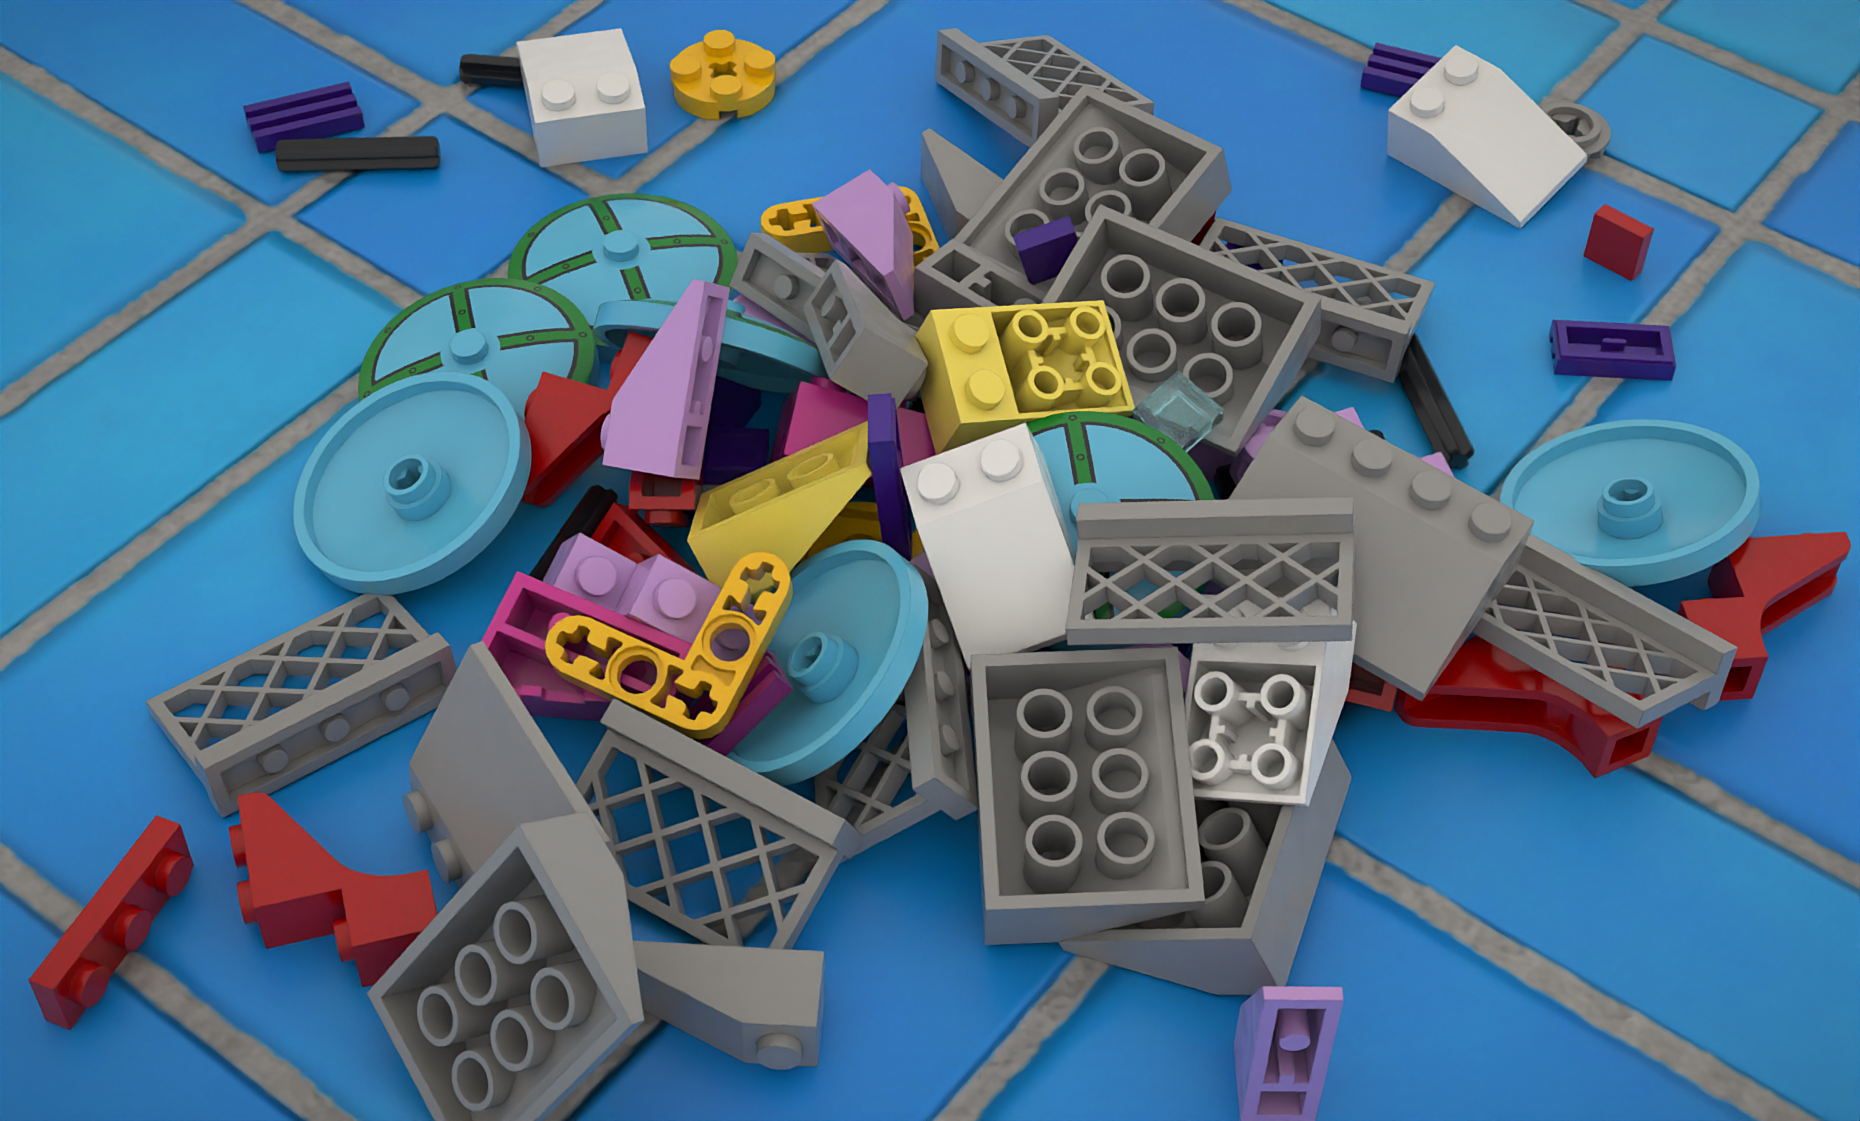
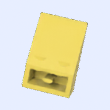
M1104 300L931 310L914 336L918 340L928 362L926 376L919 392L936 455L1017 425L1053 414L1072 411H1095L1127 417L1133 415L1136 411Z

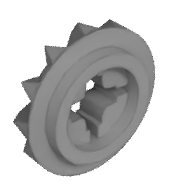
M1558 101L1538 105L1587 154V160L1589 158L1602 157L1605 147L1609 144L1611 131L1607 121L1600 114L1586 106L1572 102Z

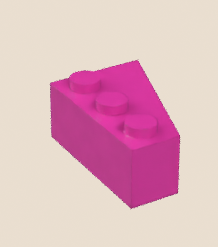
M813 377L810 379V384L800 381L782 405L769 464L868 421V401L862 397L846 393V388L828 378ZM905 400L897 408L904 467L936 455L926 415L906 409L907 401ZM872 474L862 486L874 489Z
M519 571L516 572L481 640L484 641L531 716L601 721L611 701L576 686L557 674L546 656L545 649L548 632L555 623L569 616L581 615L589 617L682 660H685L692 646L691 643ZM584 635L578 644L567 641L563 648L570 658L569 663L573 664L579 655L588 657L600 664L604 673L598 679L603 680L609 660L592 650L587 641L588 636ZM613 647V649H612V655H613V654L616 652V650L619 649V648ZM643 660L632 662L622 671L620 677L621 688L633 694L648 691L656 683L658 676L657 668L652 663ZM674 674L668 695L683 701L689 710L694 698L678 691L674 682L679 675ZM667 697L663 700L659 707H666Z

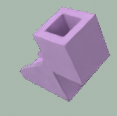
M578 533L561 544L543 579L545 583L691 644L694 643L722 589L660 554L637 564L582 533ZM749 603L743 614L752 619L757 625H761L763 620L756 619L753 611L754 605ZM732 606L730 609L731 611L742 613L736 606ZM738 629L724 630L714 639L712 653L722 661H736L748 651L750 638L746 633Z

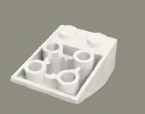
M1201 594L1202 596H1204V597L1207 598L1208 600H1210V599H1212L1213 597L1216 596V595H1203V594ZM1318 598L1299 610L1305 616H1337V610ZM1245 600L1227 613L1233 617H1253L1261 612L1262 609L1249 600ZM1354 620L1352 641L1193 643L1184 707L1194 799L1309 806L1349 690L1357 623Z

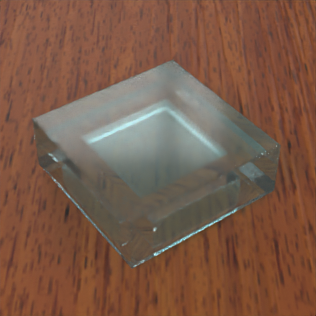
M1179 370L1133 409L1134 420L1151 426L1165 434L1186 453L1223 421L1224 414L1223 408Z

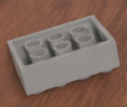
M1084 83L954 240L1027 282L1028 279L1013 236L1070 216L1077 239L1079 240L1099 204L1191 242L1232 191L1224 150L1209 141ZM1057 277L1040 282L1034 286L1048 293Z
M1099 204L1041 303L1104 300L1135 406V413L1235 458L1292 384L1321 332V297Z
M1301 395L1268 435L1228 500L1353 497L1356 540L1353 620L1357 623L1352 662L1422 701L1517 569L1535 521ZM1327 568L1307 569L1313 572L1314 574L1318 575ZM1240 569L1237 571L1248 576L1257 569ZM1283 576L1264 589L1277 597H1284L1299 586ZM1216 578L1210 580L1224 589L1229 588Z
M484 641L470 645L409 761L411 792L403 795L404 809L413 830L417 834L426 831L432 841L431 851L433 860L445 883L455 881L458 888L461 889L518 824L578 812H588L611 852V840Z
M1178 647L971 655L970 706L974 771L979 808L977 810L984 945L1058 942L1204 907L1205 896Z
M1331 739L1308 807L1194 799L1205 896L1204 907L1058 941L1063 951L1216 995H1253L1262 986H1286L1352 779L1333 739Z
M587 811L518 824L367 992L370 1001L435 1121H543L644 1021L624 874Z

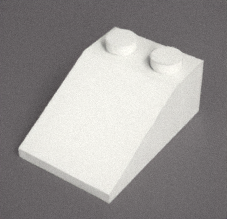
M621 28L516 42L540 167L648 153L645 104L637 69Z
M1457 45L1388 110L1387 155L1519 229L1587 162V154L1500 68Z
M1027 424L1017 425L900 468L917 530L968 670L970 671L971 655L1030 653L1067 640L1065 627L1076 556L1044 454ZM1093 611L1085 616V620L1095 619Z

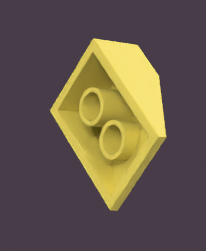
M868 421L702 493L687 542L708 581L722 588L736 563L744 556L755 552L774 554L783 560L790 572L872 474L868 448ZM766 572L760 581L751 578L747 580L746 583L749 585L752 594L750 603L756 602L763 591H771L774 586L771 573Z

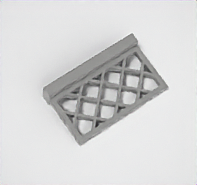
M957 28L938 30L935 81L1029 148L1084 83L1153 115V101L1049 35L978 43Z
M1218 217L1199 245L1243 265L1259 263L1264 270L1257 271L1321 297V332L1307 357L1393 384L1400 371L1404 353L1432 297L1435 282ZM1221 240L1237 244L1245 248L1228 250L1227 247L1221 242ZM1286 259L1299 264L1283 266L1278 260ZM1333 276H1342L1354 281L1338 283ZM1314 280L1318 287L1303 289L1298 282ZM1395 292L1411 298L1394 300L1388 293ZM1368 296L1374 304L1359 306L1353 299Z
M751 232L729 286L816 344L803 311V306L836 258L828 253L794 252L766 233ZM851 269L856 274V276L874 293V295L893 313V315L912 333V335L915 336L919 328L923 324L924 320L926 319V317L917 312L916 310H914V315L903 321L897 315V313L853 269ZM918 391L911 399L904 400L916 401L920 392Z
M1353 497L1079 503L1076 518L1079 540L1065 627L1067 645L1352 641L1354 567H1356ZM1307 568L1327 569L1316 575ZM1240 569H1257L1248 576L1237 571ZM1167 571L1186 572L1176 578ZM1097 572H1118V573H1116V574H1114L1113 576H1111L1110 578L1106 579L1105 577H1103L1102 575H1100V574L1097 573ZM1284 576L1299 587L1281 599L1264 589ZM1212 578H1216L1229 587L1210 600L1195 591L1196 588ZM1144 579H1147L1159 588L1140 601L1125 592ZM1318 598L1337 610V616H1305L1299 610ZM1245 600H1249L1262 609L1261 612L1253 617H1233L1227 613ZM1176 601L1192 610L1182 618H1162L1157 614ZM1107 602L1122 611L1111 619L1085 620L1086 615Z
M1532 534L1528 537L1517 569L1472 630V633L1637 729L1687 703H1691L1703 711L1718 704L1738 649L1737 646L1600 571L1579 564L1572 556ZM1515 629L1533 631V633L1524 632V631H1517V630H1515ZM1552 634H1553V635L1573 637V638H1576V639H1570V638H1563V637L1552 636ZM1569 660L1580 661V662H1587L1588 665H1587V664H1581V663H1574V662H1571V661H1569ZM1607 666L1626 668L1633 671L1608 668ZM1625 692L1642 694L1644 699L1639 701Z
M916 564L913 566L921 575L927 590L928 621L924 642L915 667L899 697L881 722L875 727L868 741H862L855 748L861 753L843 783H838L837 771L846 756L814 776L815 804L845 819L855 802L865 806L853 826L864 835L853 856L940 810L957 821L979 809L962 651L936 580ZM906 719L908 734L896 755L885 751L901 723ZM881 760L890 764L871 797L862 794L861 791L878 762ZM911 773L912 788L916 795L893 808L890 807L907 775ZM842 857L840 863L847 860V858Z
M365 593L147 700L146 704L152 718L205 786L211 804L219 815L224 818L239 810L237 796L253 792L269 795L434 710L440 704L457 669L449 643L438 632L429 635L393 595ZM381 611L386 616L381 628L356 627L357 623ZM312 645H328L322 658L297 657L300 651ZM346 646L372 647L367 659L341 658ZM389 648H403L386 657ZM253 674L268 675L263 687L238 686L241 680ZM287 675L313 676L307 689L281 688ZM331 677L344 678L327 687ZM193 704H208L201 718L174 717L173 715ZM227 705L252 706L246 720L220 719ZM271 707L285 708L267 717ZM210 738H225L205 748Z
M613 698L600 721L608 729L578 779L576 787L594 815H600L602 827L611 840V853L624 874L627 900L708 945L738 947L744 946L737 919L772 908L778 932L769 948L791 950L842 857L851 860L864 835L840 816ZM621 752L636 760L642 786L609 797L605 775L617 754ZM651 769L668 778L654 782ZM682 787L689 788L693 791L699 817L665 828L658 795ZM595 794L597 802L589 804ZM708 799L724 807V809L711 813ZM646 800L653 832L620 843L612 811ZM740 817L749 820L757 848L722 859L714 826ZM702 830L710 864L676 875L668 841ZM765 830L779 836L782 840L769 844ZM656 846L664 879L635 888L628 882L623 856ZM798 848L818 857L804 884L780 891L772 857ZM760 861L769 895L734 906L726 872ZM714 877L722 911L695 920L689 918L685 914L680 887ZM667 892L670 906L653 898V896ZM794 901L786 915L784 904ZM725 924L729 939L710 928Z

